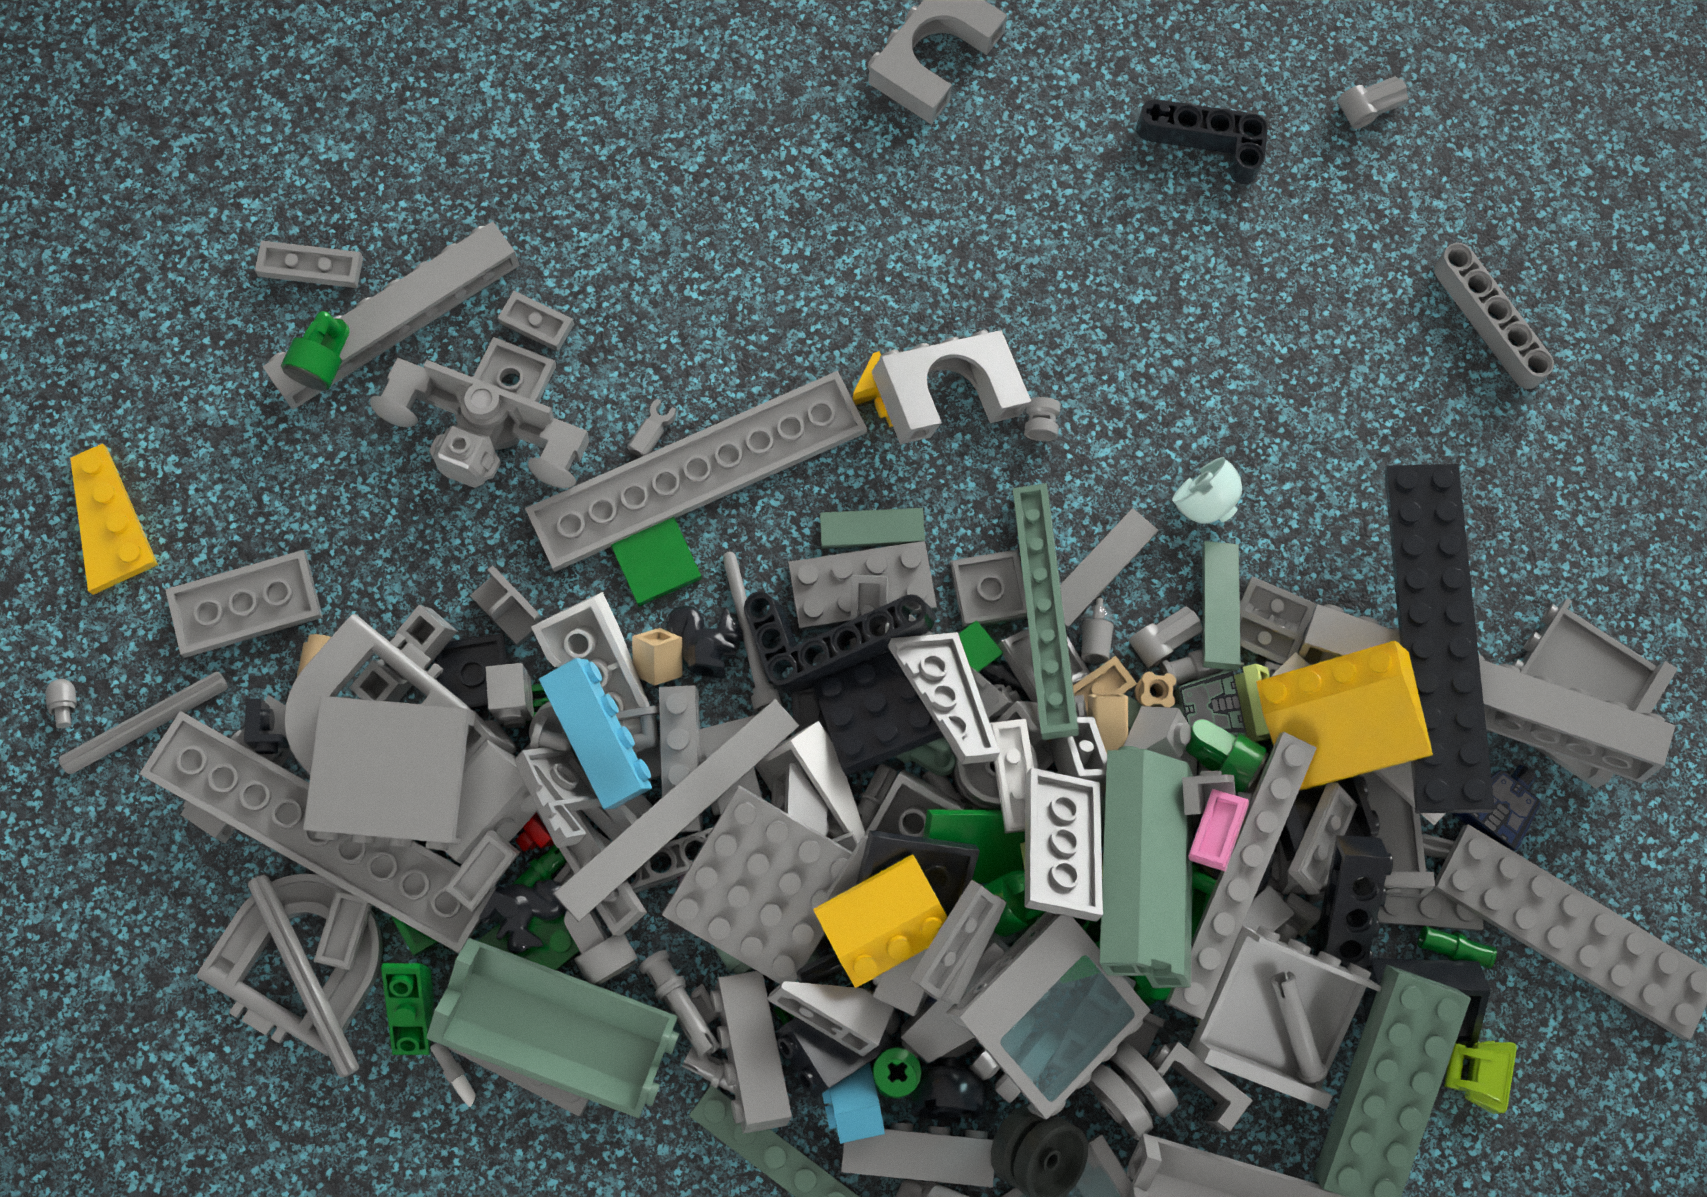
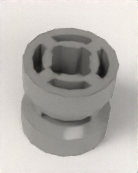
M1046 397L1031 398V403L1026 408L1029 421L1025 423L1024 435L1036 441L1057 439L1059 426L1056 423V418L1060 415V402Z

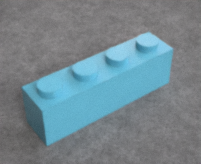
M574 658L539 678L604 810L616 809L652 789L648 780L651 778L650 771L642 759H638L633 751L634 739L625 726L621 727L615 715L618 713L617 705L609 694L605 695L599 683L602 681L601 673L593 662H589L587 659Z

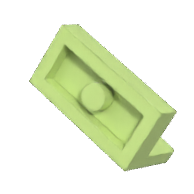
M1259 664L1244 666V673L1236 674L1234 678L1247 733L1246 737L1254 742L1269 740L1271 736L1263 716L1256 681L1269 678V670L1267 667Z

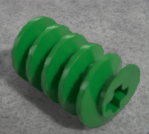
M892 1048L883 1052L877 1058L872 1069L875 1087L880 1094L893 1099L905 1097L914 1091L921 1077L920 1064L915 1055L902 1048ZM889 1065L893 1068H896L898 1065L903 1067L904 1071L901 1074L905 1079L903 1082L899 1079L891 1082L888 1079L891 1073L887 1068Z

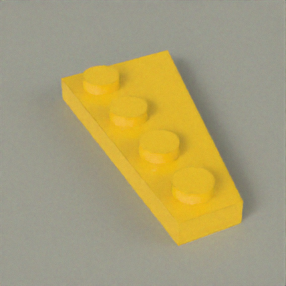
M102 443L71 457L88 592L94 595L157 566L158 563L108 448Z

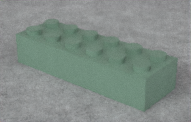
M1386 965L1380 982L1381 991L1376 993L1313 1173V1177L1323 1189L1345 1197H1402L1471 1000L1469 996L1458 989Z

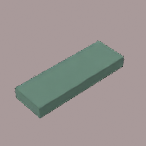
M923 508L820 513L822 549L894 546L925 541Z

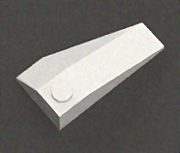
M603 592L531 626L546 659L554 667L557 666L559 668L574 658L587 659L589 662H593L599 669L602 676V681L599 683L605 695L609 694L613 698L620 711L650 706L618 623ZM640 718L623 720V725L631 734L641 732Z
M819 721L777 745L755 765L772 792V776L788 763L796 764L827 805V820L829 822L827 837L834 839L853 831L856 841L859 843L865 835L849 782L842 771L833 742Z

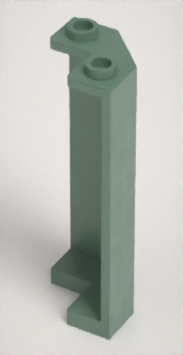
M1123 746L1118 750H1107L1100 965L1107 976L1146 975L1153 988L1191 987L1192 861L1189 860L1188 855L1193 844V815H1185L1182 777H1193L1188 763L1147 749Z
M468 938L455 961L448 988L434 1011L426 1039L640 1118L644 1105H653L660 1084L653 1082L664 1052L672 1054L679 1033L673 1031L678 1017L674 1014Z

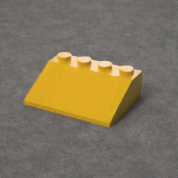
M1395 640L1256 681L1263 716L1273 745H1275L1279 733L1286 732L1317 748L1299 791L1433 755L1409 652Z

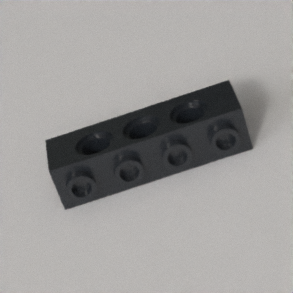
M1336 835L1313 955L1318 956L1320 951L1326 952L1340 959V966L1347 969L1350 963L1364 969H1370L1372 966L1373 954L1371 945L1373 938H1377L1379 934V907H1384L1386 901L1385 879L1386 875H1391L1393 869L1392 855L1387 852L1381 838Z

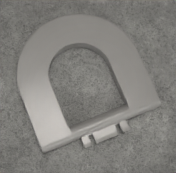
M352 614L296 678L286 702L285 731L295 758L311 774L320 696L336 697L373 653L427 696L421 703L422 705L470 709V707L436 680L440 673H442L443 668L434 663L428 671H425L433 660L409 641L402 650L399 649L406 641V638L399 632L389 642L358 615Z
M296 874L271 882L288 919L299 915L312 914L327 920L336 889L349 892L317 874ZM251 895L237 911L198 971L197 978L236 1001L232 1009L230 1008L229 1013L239 1018L245 1008H247L248 1010L241 1020L266 1036L276 1026L277 1029L271 1039L277 1043H281L286 1034L289 1033L322 1054L329 1056L308 1012L302 1019L243 983V980L272 937L254 897ZM372 909L353 970L348 971L335 967L322 988L343 1034L371 991L382 962V935L379 923Z

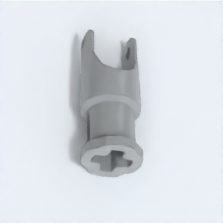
M1203 648L1190 652L1187 657L1172 662L1164 660L1160 662L1161 676L1170 673L1176 678L1173 690H1176L1177 685L1226 671V669L1203 667Z

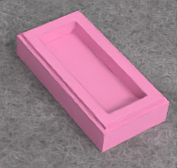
M1212 789L1188 855L1190 861L1226 872L1249 806L1248 799Z

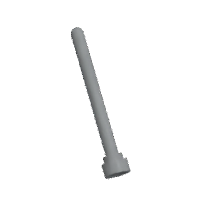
M726 552L723 555V562L739 625L743 631V641L755 684L753 689L754 695L751 696L754 712H761L774 699L780 705L782 704L778 690L774 689L773 684L768 682L766 671L744 613V604L747 596L737 557L733 552Z

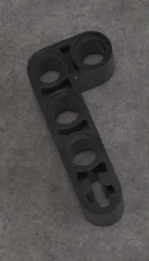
M1154 99L1147 101L1142 106L1136 125V132L1139 137L1149 142L1231 153L1229 163L1231 178L1237 183L1249 184L1256 179L1265 159L1268 125L1265 118L1255 113ZM1180 123H1186L1190 127H1184ZM1213 128H1219L1223 132H1217ZM1245 132L1252 133L1255 137L1248 136ZM1241 161H1247L1250 164H1252V166H1247L1243 164Z

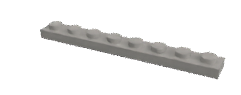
M1286 732L1279 733L1248 806L1226 872L1221 870L1192 938L1191 987L1171 988L1165 1002L1166 1004L1199 1020L1204 1019L1317 749L1316 747Z

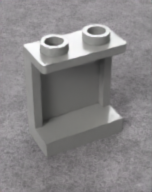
M1179 1042L1164 1044L1162 1047L1158 1045L1147 1059L1161 1077L1171 1066L1217 1103L1205 1120L1216 1131H1231L1252 1102V1099L1206 1063L1202 1062Z

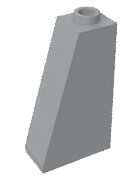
M995 932L992 933L967 990L1010 948ZM1049 990L1042 996V998L1039 1001L1045 999V997L1050 993ZM931 996L926 1000L922 1011L915 1016L911 1015L901 1027V1038L903 1039L902 1045L904 1048L914 1054L916 1058L921 1056L928 1063L973 1039L974 1036L966 1027L955 1024L946 1014L954 1004L934 999Z

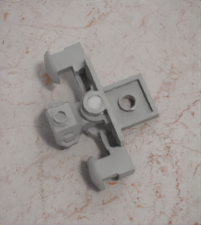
M495 337L492 338L473 377L426 360L423 368L397 358L387 377L389 382L383 394L370 398V405L380 418L400 427H412L418 423V418L410 411L416 399L454 413L457 425L446 429L444 434L436 436L429 452L438 470L443 475L473 488L483 485L487 479L494 478L501 464L495 450L514 446L519 443L520 439L544 448L540 458H530L528 461V467L536 478L556 488L573 487L576 484V479L569 472L573 460L580 462L589 444L587 430L554 418L552 408L539 403L556 368L555 360ZM507 374H516L520 377L519 382L514 386H506L501 383L503 377Z

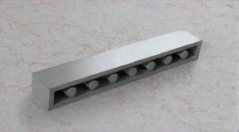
M493 221L486 226L475 228L467 238L459 243L448 245L434 259L418 264L413 272L402 279L391 281L383 291L375 296L361 300L356 305V308L345 315L334 317V319H342L349 326L350 333L339 355L342 359V364L332 385L520 266L514 249ZM287 351L275 354L269 360V363L262 367L291 409L294 410L322 391L299 384L285 375L281 368V363Z

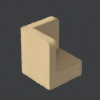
M662 628L632 636L633 665L640 679L655 686L682 676V637Z

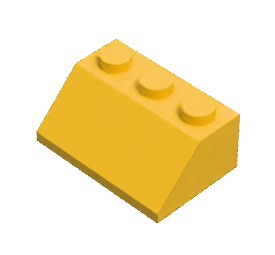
M913 854L813 909L855 988L929 948L939 929L948 918Z

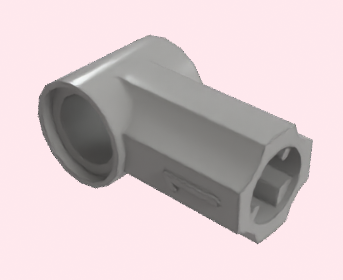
M1394 76L1367 88H1364L1363 85L1354 86L1345 91L1338 98L1337 102L1352 128L1359 129L1370 124L1378 115L1406 104L1409 98L1407 86L1403 79Z
M1186 606L1157 625L1152 623L1144 627L1128 641L1147 669H1151L1170 657L1175 649L1201 634L1202 626L1196 613Z

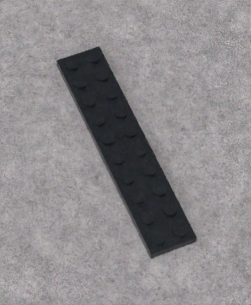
M1459 464L1387 465L1384 473L1400 645L1409 652L1433 753L1432 756L1411 761L1415 813H1491L1495 810Z

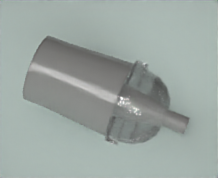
M1102 598L1096 599V605L1089 607L1084 612L1080 621L1082 626L1081 659L1091 664H1104L1109 661L1112 634L1116 624L1110 609L1103 606Z

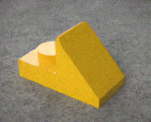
M880 351L872 354L853 392L852 400L855 405L874 399L879 417H885L889 427H892L893 425L871 373L881 356Z

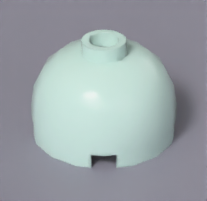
M1220 457L1199 469L1201 475L1196 479H1187L1172 498L1178 510L1188 519L1197 523L1208 524L1218 519L1221 522H1225L1238 510L1235 505L1240 500L1242 494L1240 476L1230 462L1224 457Z

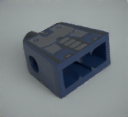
M1518 765L1511 776L1500 769L1491 774L1494 811L1491 813L1451 814L1465 825L1469 824L1510 850L1516 851L1541 804L1540 799L1528 790L1537 779V776L1524 765Z

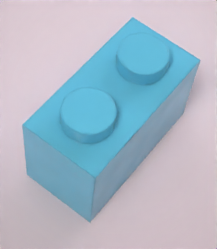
M870 1062L822 1093L824 1104L832 1103V1105L825 1106L829 1129L837 1128L840 1144L885 1134Z

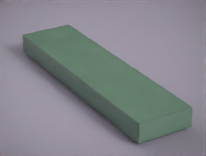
M1204 541L1202 546L1203 667L1238 671L1241 665L1239 544Z

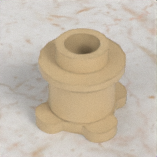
M1150 671L1144 673L1135 686V699L1143 706L1172 707L1175 704L1173 686L1176 684V678L1170 673L1163 676L1155 675ZM1150 687L1156 690V697L1151 695Z

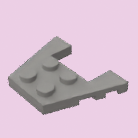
M547 747L522 750L514 762L557 848L578 844L587 833L570 812L602 807L575 751L572 749L560 751ZM624 804L616 809H605V812L622 833L644 814L640 812L636 816Z

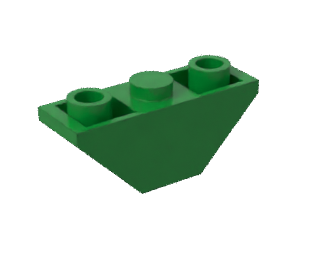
M383 963L381 971L392 1055H430L431 1040L426 1038L433 1018L434 993L431 968L421 963Z

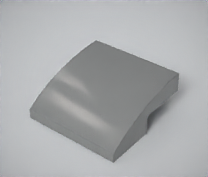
M1251 576L1240 600V647L1283 665L1295 652H1298L1304 638L1303 634L1317 604Z

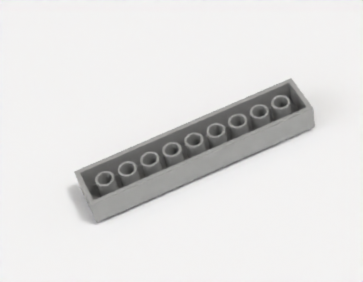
M1317 604L1306 628L1298 655L1310 665L1394 640L1400 644L1399 628L1390 629L1381 626L1377 620L1371 617H1355L1346 614L1342 608L1335 605L1326 604L1322 606ZM1479 655L1486 730L1639 783L1646 781L1665 765L1676 725L1665 722L1663 717L1653 713L1641 714L1629 710L1627 705L1618 701L1608 700L1605 702L1593 698L1592 694L1586 690L1579 688L1567 689L1556 685V682L1548 677H1531L1520 673V670L1515 666L1509 664L1496 665L1484 661V657Z

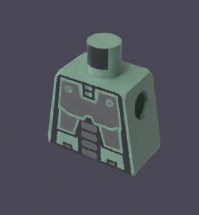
M1226 670L1181 685L1173 693L1175 704L1170 708H1179L1190 727L1197 720L1204 719L1234 736L1238 733L1244 736L1247 735L1233 670Z

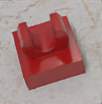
M537 813L523 826L525 832L515 841L524 852L529 848L534 850L538 845L541 848L554 845L548 830Z

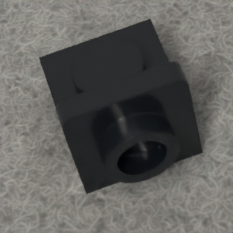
M261 698L246 699L244 742L259 754L278 753V748H289V743L285 736L282 734H268L269 731L274 729L275 717L273 709H270V706Z

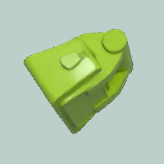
M1484 1041V1043H1475L1472 1048H1466L1464 1045L1455 1043L1447 1065L1444 1087L1464 1091L1465 1098L1492 1114L1505 1113L1510 1095L1517 1050L1516 1044L1512 1042ZM1464 1058L1470 1060L1467 1080H1461Z

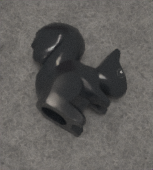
M685 605L673 609L666 619V631L682 637V657L688 663L689 670L699 676L725 678L726 672L724 669L726 665L721 661V657L736 656V646L733 644L739 643L743 639V631L730 617L729 610L725 609L723 611L717 628L708 629L704 628V616L701 611L694 606Z
M547 878L545 881L537 880L533 888L522 884H512L505 887L498 886L478 919L482 922H488L493 919L500 924V929L496 935L498 940L510 934L507 942V949L510 953L519 954L532 947L541 948L544 943L528 929V926L533 917L550 921L562 916L566 908L553 895L562 884Z

